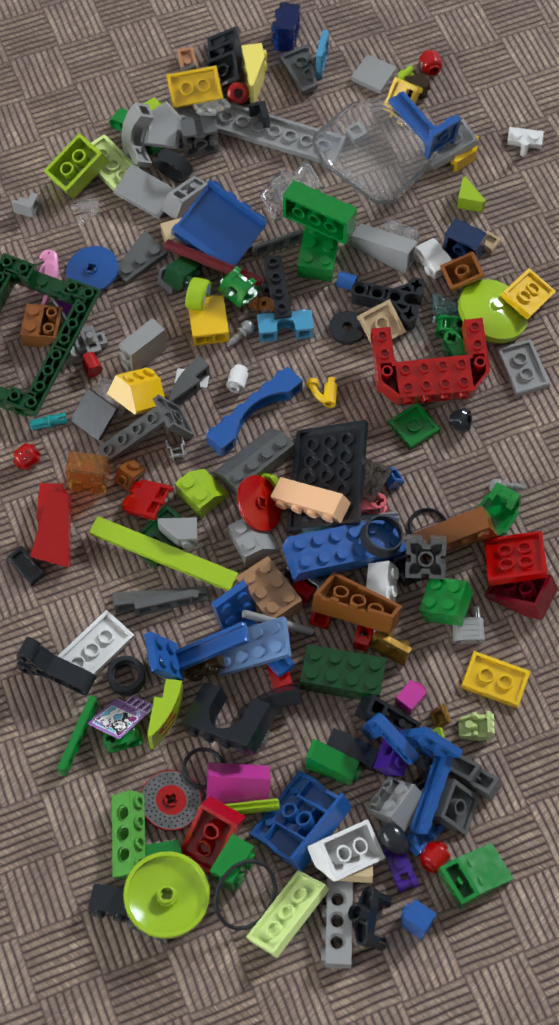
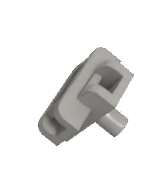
M93 325L82 328L80 332L81 338L75 342L80 355L88 352H99L101 354L102 349L108 347L104 332L95 333Z

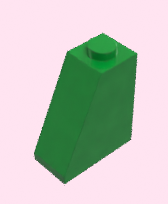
M316 739L312 740L306 756V770L352 786L354 780L358 781L362 770L359 769L358 760Z

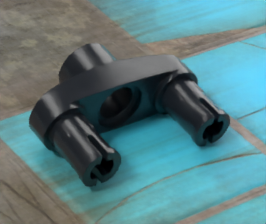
M371 886L366 887L362 891L359 902H355L350 906L348 917L351 921L355 922V939L358 945L383 951L386 945L380 942L387 943L386 938L374 934L378 905L388 909L392 902H389L392 901V897L381 893L377 888Z

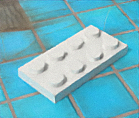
M106 610L67 646L58 657L96 675L135 636Z

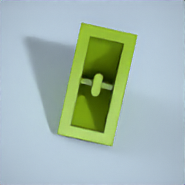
M466 176L463 177L457 208L483 212L486 200Z

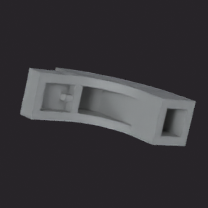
M134 103L125 117L122 127V148L125 157L132 158L135 166L149 168L152 162L144 145V135L154 116L149 105Z

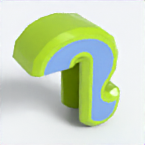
M193 277L186 294V308L202 311L206 297L212 296L213 283L207 279Z

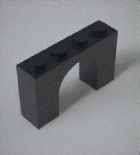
M204 682L181 723L187 729L186 733L192 737L200 736L209 743L215 741L227 749L230 747L235 748L236 751L244 755L246 753L255 755L277 715L275 709L270 703L253 698L244 716L237 724L228 728L216 727L217 716L228 696L221 687Z

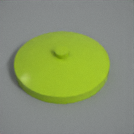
M481 279L467 285L459 297L458 311L462 321L464 319L483 318L485 338L489 342L507 343L517 339L525 330L528 320L500 297L509 286L499 281Z
M158 852L145 857L133 867L124 886V905L130 920L143 933L155 938L172 939L189 933L202 921L209 905L210 888L204 871L194 860L177 852Z

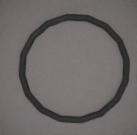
M257 859L243 860L232 865L221 877L215 891L214 906L216 915L224 926L235 931L248 930L254 927L260 918L246 926H234L226 922L221 915L218 904L220 889L225 879L234 869L244 864H258L264 867L270 874L273 884L272 899L267 909L276 899L277 882L275 874L268 864Z

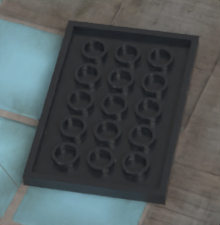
M366 420L297 430L292 480L341 493L350 501V505L341 523L335 521L329 523L321 517L312 518L306 513L298 514L289 509L287 532L289 534L325 530L345 525H360L368 436V422Z

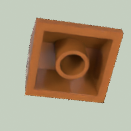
M473 251L440 265L451 292L485 277Z

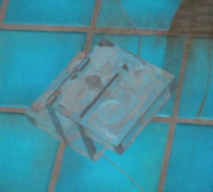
M304 161L294 173L279 170L259 194L274 221H279L283 217V194L293 180L302 182L313 189L320 191L324 189L310 162Z

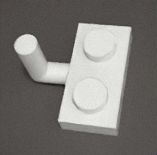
M509 127L507 145L520 146V155L524 157L527 155L528 148H542L544 131Z

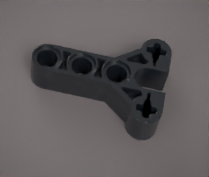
M412 278L407 284L397 288H389L365 282H356L352 285L351 301L356 305L373 308L390 299L404 329L411 331L417 323L420 306L416 305H421L425 283L420 278Z
M31 637L25 638L16 655L18 660L17 668L21 672L30 676L45 677L81 695H88L97 678L92 672L54 655L42 646L39 641Z

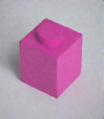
M410 680L397 695L395 704L411 716L425 700L427 691L419 682L415 683Z

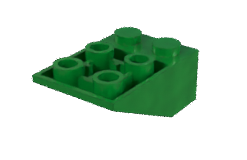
M492 843L453 859L441 866L438 871V875L459 910L514 880Z

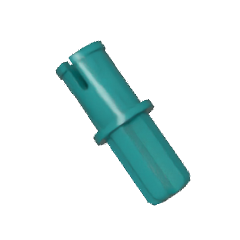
M65 412L50 416L46 414L45 417L29 420L31 430L47 427L51 429L52 426L68 424Z

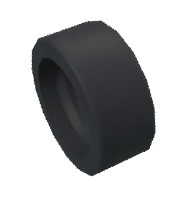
M133 656L117 657L111 662L107 670L109 686L119 695H134L145 684L146 675L143 664ZM120 667H134L138 672L137 681L129 686L119 685L115 681L114 676Z

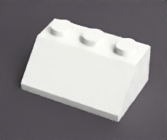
M368 819L307 846L315 867L334 882L385 859Z

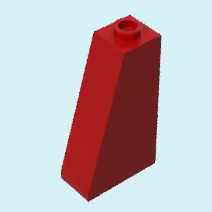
M55 487V490L49 489L30 557L70 567L71 495L66 494L67 490Z

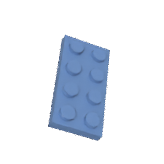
M282 616L247 627L250 642L223 653L225 668L220 670L218 675L226 676L290 657L291 649L287 618Z

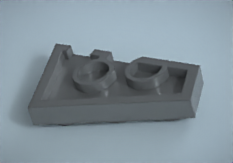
M309 44L279 55L280 63L302 95L317 90V80L312 65Z
M144 230L119 263L117 276L127 285L167 257V251Z

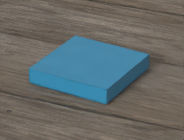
M322 30L316 53L315 76L317 79H321L328 56L329 32L327 30Z

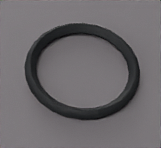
M422 508L415 511L411 515L408 521V531L410 534L414 533L412 530V521L419 513L422 512H434L438 514L443 521L447 519L444 516V514L441 513L439 510H436L434 508Z
M200 747L193 749L185 756L182 763V772L190 785L198 789H207V785L197 784L189 778L186 770L188 759L197 752L205 751L215 755L220 763H224V761L215 750Z

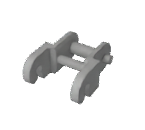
M181 436V447L172 448L169 446L168 440H165L167 452L171 453L169 458H172V461H174V458L179 457L185 459V455H187V452L184 453L186 448L183 436ZM181 450L182 453L173 454L172 451Z

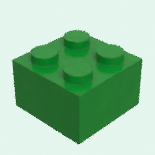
M450 578L429 579L419 611L427 622L462 627L473 591L468 582L464 580Z
M232 834L210 870L212 881L218 884L221 877L232 865L243 860L254 859L256 856L254 846ZM244 864L234 869L225 879L222 887L233 893L236 888L240 889L245 881V872L247 870L251 871L254 864Z

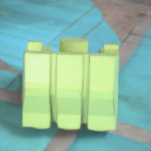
M486 711V714L480 715L472 712L471 715L460 717L458 719L459 739L475 741L492 740V737L495 735L494 714L491 711Z

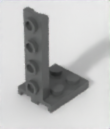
M159 394L155 396L153 401L156 407L98 447L104 463H112L165 424L169 431L177 433L180 437L183 436L188 440L195 435L180 406Z

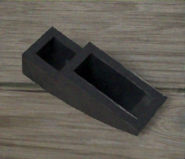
M298 684L273 689L255 698L270 703L277 712V715L281 714V706L301 705ZM251 701L240 708L241 718L244 716Z
M336 728L332 729L326 745L358 760L360 767L383 775V773L373 768L379 752L378 748Z

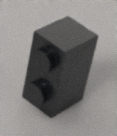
M94 883L88 906L89 912L93 913L92 916L104 919L105 916L113 917L114 921L122 923L129 920L124 905V889Z

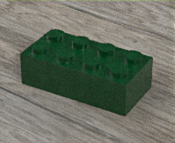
M307 644L300 679V690L361 700L362 697L373 694L380 698L386 658Z

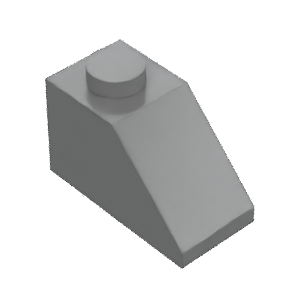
M197 517L158 518L159 531L176 546L184 549L198 547Z

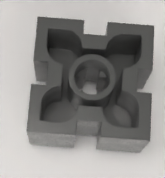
M201 116L200 120H194V118L180 120L181 142L185 158L198 156V153L205 152V155L219 153L218 131L214 116Z
M407 534L406 555H411V558L406 557L405 578H421V574H429V579H445L446 562L445 559H441V556H446V536L430 535V540H423L422 535ZM424 553L431 555L427 560H423V557H421Z

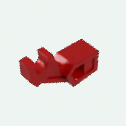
M358 625L353 648L368 652L374 629ZM364 632L368 637L361 635V633Z

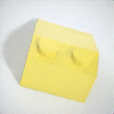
M262 43L242 45V69L245 84L249 90V103L256 102L265 79V71H268L267 62L265 61L267 60V51L263 50Z

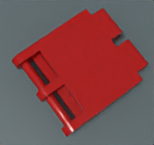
M141 479L140 482L135 481L129 490L131 494L126 495L121 507L126 514L156 520V514L160 507L164 506L165 499L169 492L173 491V487Z

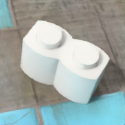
M432 238L416 246L415 260L424 266L426 274L433 279L442 276L443 272L440 265L452 261V259L442 249L438 241Z

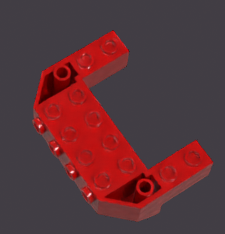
M483 318L464 319L461 328L465 355L395 362L391 328H372L370 338L376 389L396 405L471 398L487 379L490 372Z

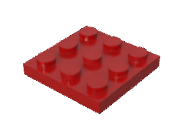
M542 530L484 540L489 586L548 578Z

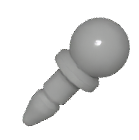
M250 320L243 321L241 326L237 328L238 332L230 338L227 346L230 347L236 344L242 337L246 338L247 335L252 334L255 330L254 323Z
M497 478L489 482L490 491L497 482L515 491L525 488L521 484L507 483L506 480L501 481Z

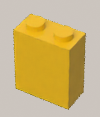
M223 295L206 297L202 311L188 309L193 346L229 342V329Z

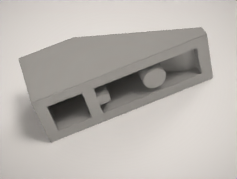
M196 176L191 177L167 194L162 211L170 217L178 219L187 212L208 183Z

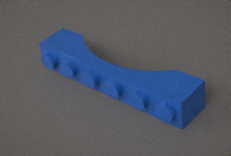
M289 367L279 370L273 379L266 381L261 386L260 390L256 393L253 392L243 404L237 405L229 416H224L216 427L213 426L208 430L206 434L207 444L221 457H224L236 446L241 427L254 412L271 403L291 400L303 389V380Z

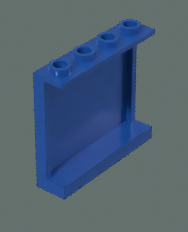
M209 179L206 187L178 224L176 223L173 226L171 234L192 249L236 266L266 227L268 221L265 220L266 218L261 213H255L251 210L249 204L240 202L234 193L224 190L219 182H213Z

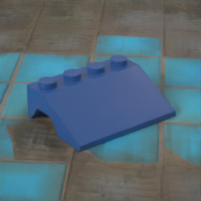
M299 770L277 798L280 809L278 811L266 812L249 835L284 862L303 872L312 860L307 846L331 836L352 809V806L343 793L339 795L326 789L317 779Z

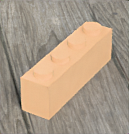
M280 477L271 495V498L276 502L275 505L281 509L286 510V508H289L298 514L303 512L312 518L321 517L329 523H333V521L341 523L350 505V501L341 493Z

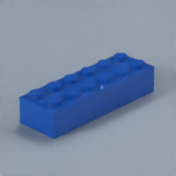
M375 520L369 523L368 535L375 545L384 549H390L399 544L398 532L391 524L382 520ZM365 521L360 522V525L357 526L345 525L287 537L282 545V549L293 582L329 575L333 572L339 573L367 567L369 563L394 561L395 557L406 553V545L403 540L398 552L391 557L380 558L370 554L363 547L360 540V531L367 522Z

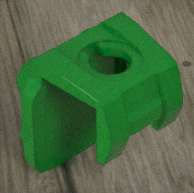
M236 266L221 279L217 291L240 308L241 306L248 305V302L258 295L261 287L254 285L257 281L253 278L248 280L240 274L242 269Z
M497 482L490 494H487L478 507L483 506L491 515L498 536L505 535L517 519L518 509L521 505V495Z

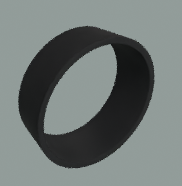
M163 149L159 152L155 162L157 169L174 181L185 182L193 172L191 163L174 151ZM169 164L175 166V167L178 168L179 170H177V169L171 167Z
M383 514L372 517L363 525L360 531V540L363 547L370 554L380 558H387L396 554L404 537L400 523L395 518ZM375 520H382L391 524L398 532L399 544L390 549H384L375 545L368 535L369 523Z

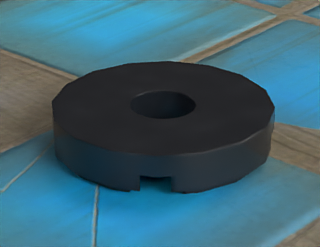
M343 311L333 316L330 321L329 331L336 342L343 345H352L363 338L365 332L357 318L359 314L352 311ZM348 325L351 326L352 329L350 331H345L343 327Z

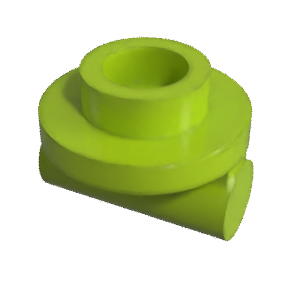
M409 65L406 69L401 70L397 77L404 80L405 76L414 75L412 72L414 68Z

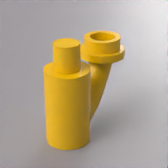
M328 377V382L324 385V395L317 389L319 387L317 378L307 379L306 387L310 388L314 397L319 402L329 408L336 406L337 384L334 377Z

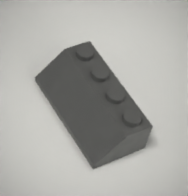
M269 428L216 469L213 474L237 497L238 487L243 479L252 475L260 476L263 473H272L294 455L295 444L282 431Z

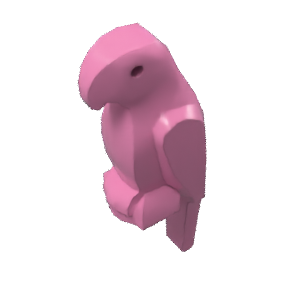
M53 250L43 251L40 254V261H44V263L40 267L39 272L58 279L59 266L56 252ZM44 295L41 305H47L50 297Z

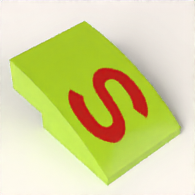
M166 679L163 698L154 697L147 734L150 749H155L162 742L178 717L184 697L183 684L180 680Z

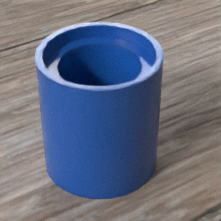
M340 271L336 287L351 291L352 285L358 280V276Z

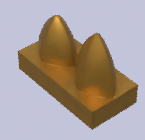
M376 630L369 646L403 666L406 664L412 650L408 640L398 641L394 639L393 630L390 634Z

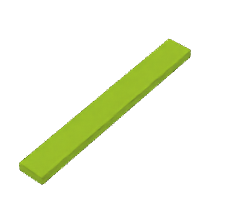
M97 516L89 531L91 536L226 591L233 588L236 576H238V573L99 516Z

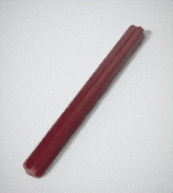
M170 239L165 242L164 248L225 274H229L236 267ZM244 269L240 272L248 280L250 278L256 280L255 286H261L263 282L262 276Z

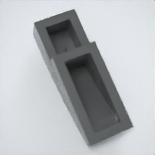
M201 356L191 362L181 373L171 390L169 401L179 406L200 390V381L210 375L209 364Z
M463 755L460 758L453 759L449 775L492 802L502 787L501 779L484 770L481 764Z

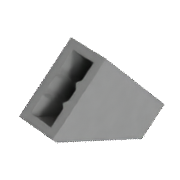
M360 223L351 236L352 247L404 274L407 273L415 261L417 241L362 223Z

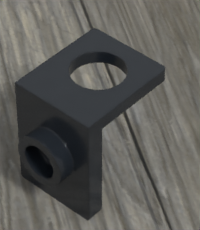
M419 754V758L414 763L422 773L411 784L416 785L421 791L425 786L431 769V763L427 758Z

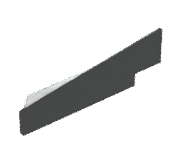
M207 586L112 593L116 613L135 609L136 616L210 601Z

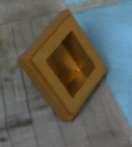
M442 704L430 712L435 728H443L452 722L446 704Z

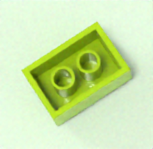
M78 133L45 168L44 172L74 200L109 161L102 152Z

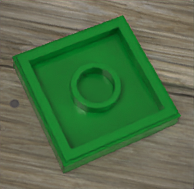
M419 403L412 405L388 420V425L409 450H412L440 432V428Z

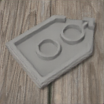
M226 99L193 104L192 107L200 116H216L228 111L231 105Z
M165 101L151 111L154 119L145 131L144 145L178 149L181 130L180 120L182 118Z

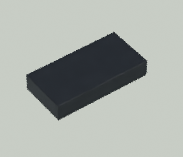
M20 546L7 556V560L31 586L47 575L45 570L34 558L30 557V554L23 546Z

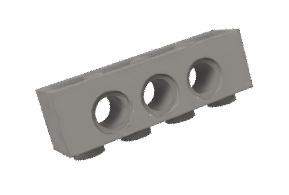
M327 877V884L325 885L330 890L324 896L327 897L326 905H322V918H326V926H322L321 939L326 940L325 948H321V961H325V968L351 969L352 921L348 917V911L353 903V882H334ZM334 897H340L343 900V904L336 906L331 900ZM334 918H339L343 924L340 927H334L331 921ZM333 940H339L342 943V947L334 949L330 943Z

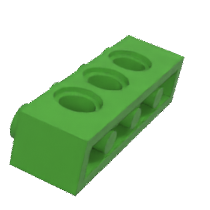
M128 790L112 795L113 878L125 881L133 867L145 858L144 794Z

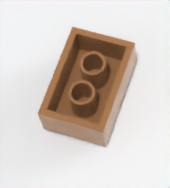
M268 556L236 576V585L241 581L248 585L257 613L274 618L283 616L288 619L302 609L301 597Z

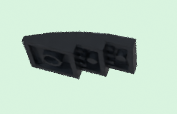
M234 26L207 38L208 49H206L207 61H205L206 67L217 65L221 88L241 81V40L239 28Z

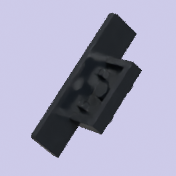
M281 256L263 257L266 273V282H263L264 293L267 292L268 297L274 300V311L271 312L274 315V320L291 318L292 310Z

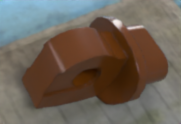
M267 296L262 298L255 297L252 301L248 302V307L263 313L274 311V300Z

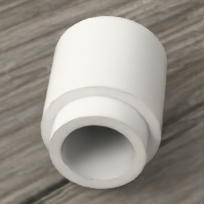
M234 365L230 370L226 386L233 393L242 392L245 388L248 369L243 365Z

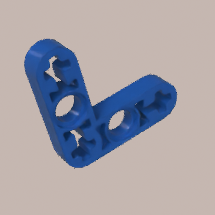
M377 713L361 726L362 733L369 740L373 741L382 736L406 763L412 765L419 758V754L381 713Z

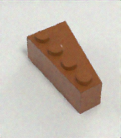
M483 506L411 534L422 535L423 540H430V535L446 536V553L498 536L492 517ZM424 553V555H421V557H423L424 560H427V558L431 556L428 555V553Z
M333 572L314 593L311 611L390 634L399 623L402 605Z

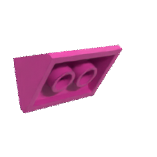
M208 762L206 799L211 796L223 804L269 799L271 782L269 766Z

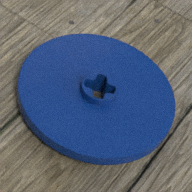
M90 246L79 250L71 257L66 267L67 279L69 277L103 291L115 281L119 271V264L116 256L109 249L101 246Z

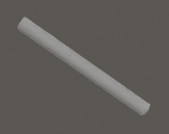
M243 610L242 612L243 618L262 623L276 619L248 610ZM287 621L289 630L313 635L314 628Z

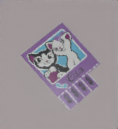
M134 695L126 702L116 698L87 724L120 739L152 710L153 704Z

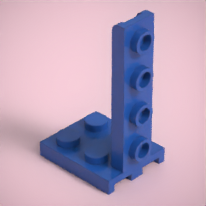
M404 91L388 100L390 105L426 145L424 156L427 159H430L434 152L438 151L440 153L445 149L444 146L450 142L451 144L455 143L461 122L458 114L448 117L440 125L434 126Z
M241 581L211 603L221 630L240 622L246 623L247 627L257 624L254 620L242 617L243 610L256 612L248 585L244 581ZM290 657L267 663L269 668L279 678L295 667Z
M244 622L237 623L179 649L176 642L150 631L144 634L151 672L168 679L180 681L184 680L183 670L250 642L247 624Z
M428 727L401 730L400 733L412 747L421 751V755L433 759L410 825V832L412 834H428L435 811L438 809L439 799L445 789V782L451 771L453 759L460 758L463 750Z

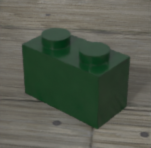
M181 256L166 266L163 281L181 291L189 286L193 277L201 278L203 264Z

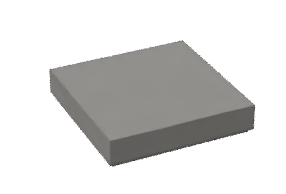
M367 54L351 76V81L381 94L397 71V67Z

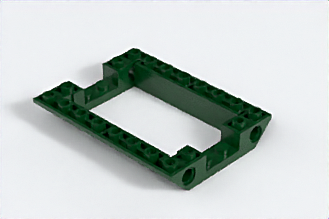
M3 252L0 258V312L15 284L73 306L37 373L28 394L14 386H11L10 389L0 386V408L23 417L37 416L102 291L69 277L65 282L38 272L35 264Z

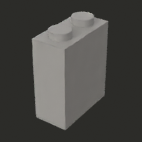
M152 318L119 343L122 366L127 371L142 369L167 349L165 329Z

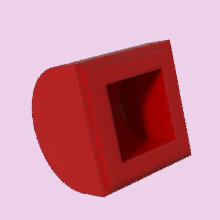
M88 352L83 354L82 366L88 377L93 378L99 375L103 367L95 353Z

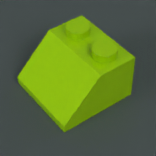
M205 469L189 471L175 482L176 494L200 518L229 496V493Z

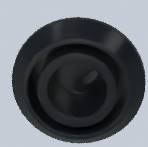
M462 408L450 415L449 422L453 429L462 433L470 430L472 414L469 409Z

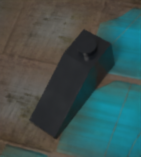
M374 694L362 697L355 712V716L365 722L377 713H381L397 730L419 728L422 724Z

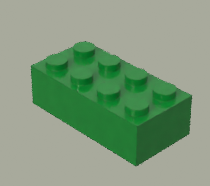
M295 180L291 182L283 194V217L345 245L356 230L357 208L352 204L342 202L336 197L326 195L318 189H313Z
M305 227L297 263V277L332 282L340 242Z

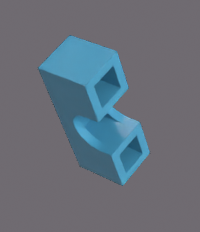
M301 309L292 311L291 318L274 320L273 313L257 314L259 343L278 341L277 333L282 328L292 329L295 333V339L314 338L312 310Z

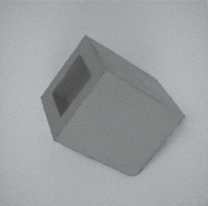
M31 192L28 199L20 197L18 201L13 200L14 213L34 218L40 206L38 194Z

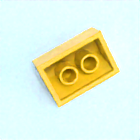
M147 367L116 375L107 392L109 396L134 415L150 411L156 407L153 398L158 394L165 398L160 377Z

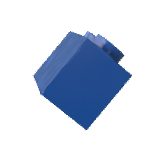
M415 899L412 904L408 902L402 910V915L400 916L402 919L401 927L420 940H423L433 925L437 913Z

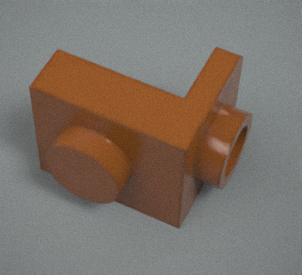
M130 459L118 467L114 482L129 491L133 482L144 475L146 468Z

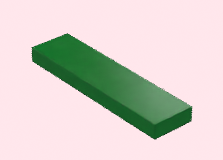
M89 695L57 767L59 774L65 777L70 771L89 728L87 723L93 719L99 705L97 698Z

